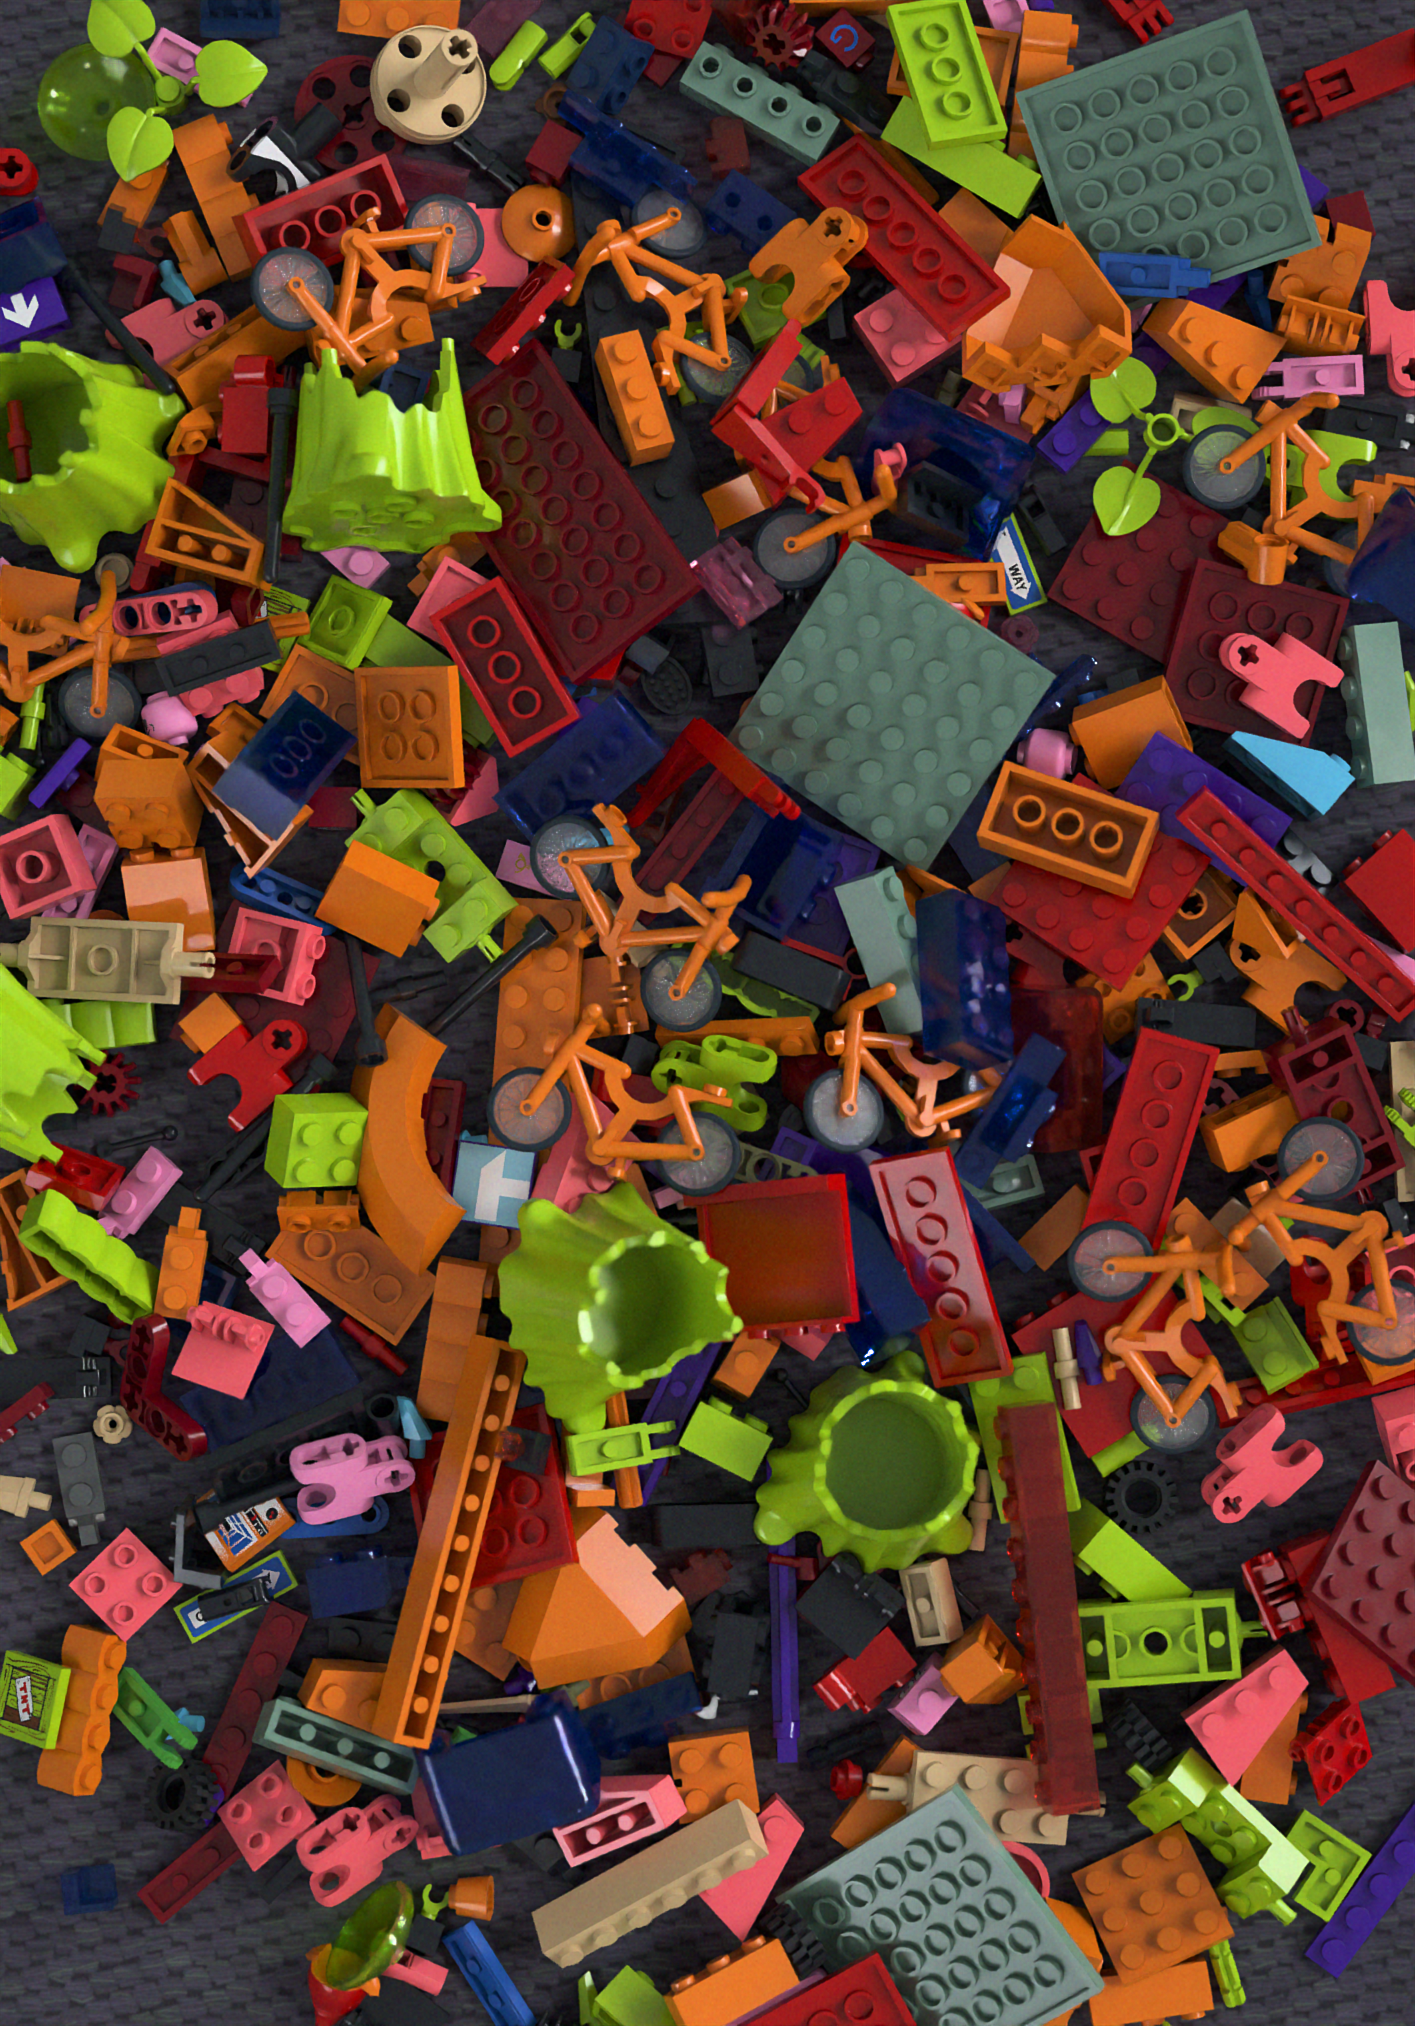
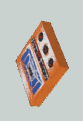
M212 1488L199 1498L197 1503L206 1499L210 1502L217 1500L214 1489ZM278 1497L225 1518V1523L220 1524L218 1530L204 1536L227 1570L233 1573L296 1522Z

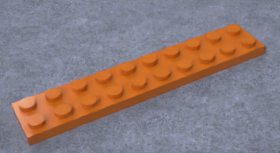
M513 897L519 905L505 917L504 953L502 956L523 938L522 933L526 930L525 925L537 914L545 917L558 932L559 938L547 949L543 947L539 951L534 949L500 980L492 1088L501 1077L512 1070L522 1067L546 1069L553 1058L543 1055L549 1031L568 1036L578 1026L584 948H579L574 943L572 937L586 927L587 911L582 901ZM566 1072L561 1081L566 1086L568 1092H573ZM523 1075L514 1078L501 1089L497 1096L494 1108L496 1123L501 1132L514 1142L521 1144L542 1142L554 1134L555 1128H559L562 1122L564 1102L557 1087L535 1119H527L520 1112V1103L525 1100L541 1076ZM489 1126L488 1144L506 1146L496 1138ZM553 1145L540 1151L536 1181L542 1164L548 1162ZM481 1225L479 1262L489 1263L488 1274L495 1275L492 1296L500 1297L499 1265L508 1254L519 1248L522 1242L520 1230Z

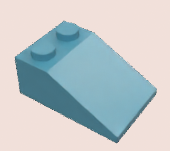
M1235 731L1221 745L1311 822L1322 817L1355 779L1348 773L1351 767L1342 758L1333 753L1329 757L1325 752L1240 731Z

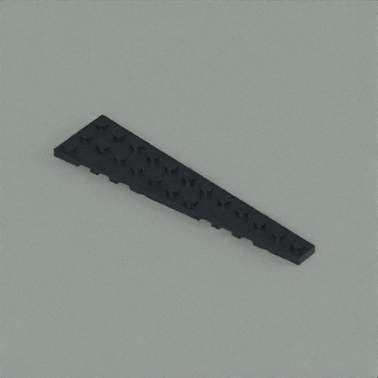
M609 170L574 171L569 173L568 182L577 260L585 245L597 233L596 228L600 223L612 219L618 220L622 233L627 231ZM605 260L591 267L581 291L596 425L704 586L703 589L652 629L739 624L741 616L710 511L702 496L704 493L677 399L675 395H668L665 386L658 387V391L675 439L669 456L631 467L629 465L594 355L601 338L638 329L653 371V366L657 360L651 349V344L657 334L647 298L642 302H634L611 260ZM629 260L636 275L640 276L637 264Z

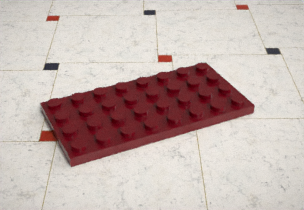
M533 337L518 349L509 361L502 362L462 395L472 454L481 488L502 510V527L500 529L490 532H475V534L571 682L579 686L698 593L704 586L541 342Z

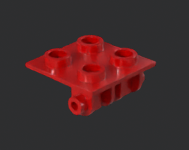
M632 0L623 27L636 38L650 42L655 46V49L693 59L701 45L715 0Z
M1268 1547L1241 1564L1244 1585L1248 1592L1254 1595L1260 1608L1258 1611L1260 1622L1263 1628L1270 1632L1273 1641L1288 1631L1292 1633L1304 1628L1305 1625L1302 1620L1305 1616L1300 1608L1298 1599L1292 1601L1290 1599L1296 1594L1294 1591H1288L1287 1585L1291 1584L1290 1581L1282 1579L1287 1575L1280 1557L1275 1558L1273 1551Z
M1340 1699L1338 1702L1332 1701L1329 1707L1313 1720V1723L1306 1726V1732L1303 1731L1290 1742L1288 1754L1296 1762L1301 1760L1307 1762L1317 1802L1321 1807L1334 1794L1338 1793L1343 1785L1360 1769L1365 1767L1373 1757L1359 1703L1350 1705L1343 1699Z

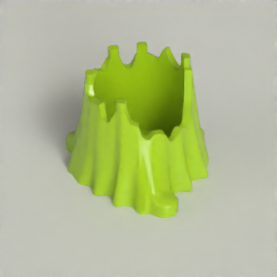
M442 338L440 370H433L429 391L427 394H424L422 404L411 406L407 409L406 413H400L389 395L373 390L374 387L369 386V383L362 391L361 397L358 398L353 382L349 378H342L339 365L337 364L336 349L326 348L321 351L322 366L318 374L317 367L312 362L304 364V375L300 382L295 461L291 491L282 518L283 533L301 536L302 548L314 552H326L351 546H364L375 552L399 551L407 554H423L431 547L449 543L452 534L459 532H490L502 527V510L481 488L476 470L454 354L453 339Z
M34 341L21 342V352L0 353V521L12 526L17 537L22 542L29 545L47 546L56 562L65 570L72 573H83L89 570L95 563L97 547L104 534L108 531L134 534L149 520L156 518L168 476L173 478L175 473V467L163 457L162 446L167 437L176 429L178 422L187 414V406L184 399L176 392L170 396H165L158 389H146L143 375L136 366L93 360L55 343L47 345ZM12 400L22 401L26 430L31 432L33 449L29 453L33 476L29 482H17L13 453L8 450L6 434L10 432L6 403Z
M0 962V1147L35 1164L42 1157L56 1165L64 1152L50 1144L51 1142L42 1131V1123L49 1116L55 1114H74L77 1112L78 1107L66 1091L69 1084L78 1083L85 1089L90 1090L97 1080L96 1076L84 1069L76 1054L87 1058L99 1067L107 1055L95 1048L89 1041L21 986Z
M628 1181L626 1183H617L612 1190L605 1194L587 1193L579 1209L571 1214L564 1212L552 1202L539 1198L528 1199L519 1208L517 1221L522 1242L519 1248L508 1254L499 1265L500 1308L503 1314L507 1315L512 1322V1332L509 1337L510 1347L523 1351L528 1359V1366L523 1376L525 1384L538 1386L542 1389L545 1395L547 1414L551 1417L560 1418L568 1432L573 1435L602 1430L606 1422L605 1402L614 1395L642 1387L643 1382L647 1379L666 1376L682 1358L699 1353L710 1342L732 1340L733 1333L741 1331L743 1326L742 1320L739 1317L733 1316L725 1297L726 1277L729 1272L727 1268L706 1254L702 1242L693 1240L654 1215L632 1183Z
M909 1350L900 1351L892 1355L879 1371L873 1373L866 1372L853 1365L839 1368L829 1379L813 1389L810 1394L808 1409L801 1414H796L789 1418L788 1427L791 1430L789 1443L785 1447L774 1448L767 1454V1460L772 1468V1475L755 1493L760 1507L753 1522L754 1532L757 1538L764 1544L770 1546L781 1545L797 1533L812 1531L820 1536L825 1557H832L840 1552H848L857 1558L862 1572H868L869 1574L882 1568L893 1570L906 1569L920 1555L925 1553L960 1554L966 1551L972 1544L974 1537L973 1528L962 1514V1511L974 1491L973 1480L976 1473L977 1456L979 1450L983 1447L979 1427L963 1420L961 1407L957 1402L949 1401L925 1385L924 1362L915 1352Z

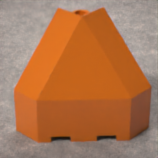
M1030 214L1015 232L1007 229L991 268L1010 287L1011 297L963 332L962 377L993 393L1009 392L1012 385L1033 382L1035 388L1065 384L1068 377L1089 374L1091 375V380L1109 377L1132 353L1131 312L1064 220L1056 227Z
M570 1506L580 1563L524 1578L501 1645L502 1648L517 1655V1660L524 1669L533 1672L539 1690L652 1666L693 1627L684 1597L674 1586L666 1590L652 1574L657 1567L635 1543L628 1547L614 1531L619 1524L608 1512L596 1506Z

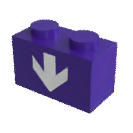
M43 274L31 276L22 281L21 287L10 291L0 289V353H9L21 348V342H38L74 328L59 287L51 275L44 277Z

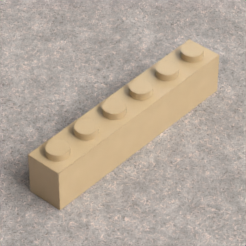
M737 1798L533 1911L532 1916L543 1954L562 1968L574 1965L593 1951L613 1944L619 1937L631 1930L649 1924L653 1918L682 1906L689 1898L704 1890L718 1886L722 1880L738 1871L751 1868L758 1860L769 1855L756 1814Z

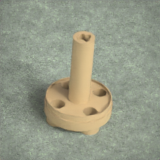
M436 25L415 26L392 37L377 55L370 75V92L374 104V113L378 121L402 138L419 144H441L452 142L459 137L478 117L486 95V74L477 53L478 47L475 38L465 30H450ZM398 44L409 45L414 51L415 58L404 57L399 51ZM468 68V74H462ZM395 97L399 99L403 104L404 112L392 110L388 105L387 98ZM447 112L452 114L456 118L457 127L447 126L442 120L441 113Z

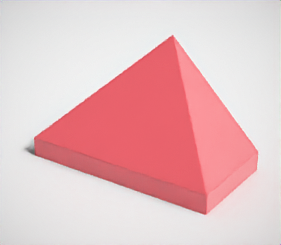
M477 748L478 757L483 762L477 769L481 776L472 783L474 790H467L462 801L455 799L450 805L441 803L436 799L432 803L444 819L454 827L497 812L500 807L496 758Z

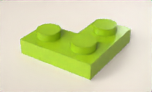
M1302 1807L1287 1829L1284 1837L1313 1865L1292 1898L1326 1922H1329L1372 1854Z

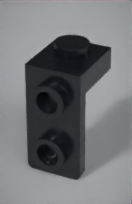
M188 1493L181 1506L174 1508L171 1518V1529L176 1530V1541L173 1542L169 1555V1563L174 1565V1582L195 1585L205 1590H221L231 1572L227 1570L217 1553L194 1549L196 1521L191 1506L197 1503V1495Z

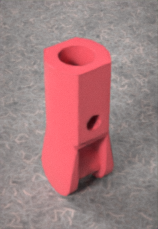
M900 442L894 443L892 449L886 451L876 449L874 451L871 490L875 497L881 494L875 476V468L880 464H886L890 468L898 493V478L901 477L907 464L906 453Z
M384 1940L380 1942L378 1947L380 1956L374 1959L372 1968L374 1967L378 1974L404 1981L435 1996L439 1994L448 1973L447 1968L413 1954L394 1941Z

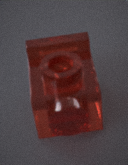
M721 116L710 120L711 137L705 138L704 142L708 162L716 161L715 164H711L712 182L751 174V161L742 119L732 120L731 116Z
M722 1547L717 1550L714 1549L709 1553H706L704 1548L694 1552L683 1560L686 1567L681 1570L676 1563L669 1567L670 1574L689 1605L731 1581L728 1571L734 1568Z

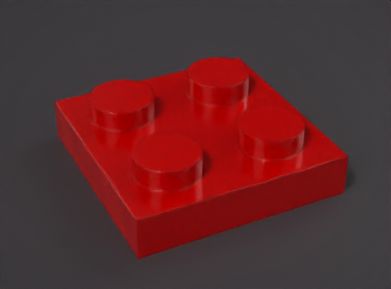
M52 1141L50 1144L64 1152L61 1159L56 1165H53L41 1157L37 1164L34 1163L29 1169L25 1185L36 1188L39 1193L52 1189L63 1194L81 1209L98 1210L101 1212L123 1182L127 1167Z

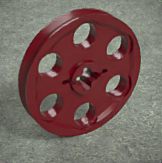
M346 55L328 60L315 68L307 76L297 94L294 108L295 125L317 102H320L345 127L315 157L321 166L330 172L335 173L365 159L384 153L391 165L401 155L409 140L402 138L378 121L374 113L370 84L367 87L359 88L351 83L350 77L355 69L366 68L371 72L375 61L373 58L360 55ZM321 80L332 82L336 88L333 97L327 100L318 99L313 94V87L317 82ZM402 105V108H401L398 112H404V107H403V105ZM363 107L361 111L363 121L360 124L357 121H352L350 124L347 123L345 125L347 121L345 111L347 109L356 111L358 108L361 109ZM381 132H388L395 138V145L390 151L379 152L372 144L375 135ZM349 144L357 149L358 156L353 163L342 164L336 160L335 152L341 145Z

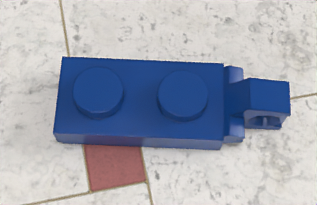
M1101 251L1099 253L1098 268L1118 295L1177 298L1179 295L1188 296L1189 287L1208 288V285L1211 284V268L1190 267L1191 258L1181 257V255Z

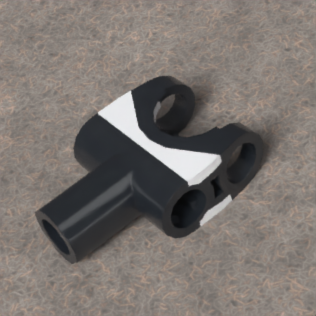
M317 102L290 131L276 116L269 117L260 123L242 142L228 162L226 173L234 182L238 183L247 179L251 174L255 175L261 170L273 169L276 184L274 191L270 195V200L329 175L315 157L344 127L337 117L320 102Z

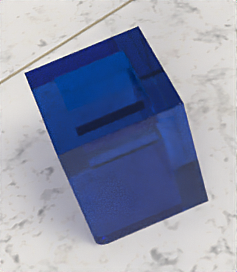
M113 1863L66 1868L60 1875L65 1916L113 1910L119 1903L115 1865Z

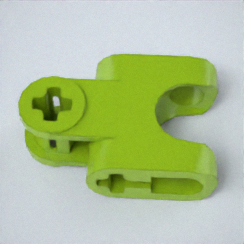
M1304 430L1331 459V464L1327 469H1319L1318 478L1322 490L1331 499L1338 502L1354 501V498L1345 495L1339 489L1336 474L1339 467L1345 464L1360 466L1369 464L1376 458L1377 445L1372 441L1331 432ZM1269 444L1263 449L1266 459V474L1262 485L1270 487V464H1267L1270 460ZM1286 444V491L1292 492L1288 509L1307 497L1302 486L1301 465L1305 454L1296 445ZM1257 457L1254 458L1252 463V472L1256 477L1258 471ZM1322 512L1315 515V517L1354 523V518H1333Z
M710 1035L706 1037L702 1042V1047L685 1041L674 1040L663 1046L659 1055V1061L652 1070L651 1080L660 1092L667 1095L668 1089L672 1085H680L702 1091L704 1084L726 1089V1098L733 1099L734 1101L732 1109L706 1102H696L691 1104V1111L709 1112L724 1119L732 1128L754 1132L759 1130L766 1122L767 1104L763 1098L747 1092L740 1082L764 1083L768 1081L776 1071L777 1056L772 1049L723 1035ZM677 1053H681L679 1059L675 1058ZM672 1076H675L676 1078L674 1082L671 1083L670 1081Z

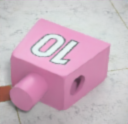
M937 1651L930 1655L913 1678L906 1683L886 1707L893 1716L915 1735H926L959 1697V1695L953 1697L940 1680L942 1674L939 1670L944 1657Z

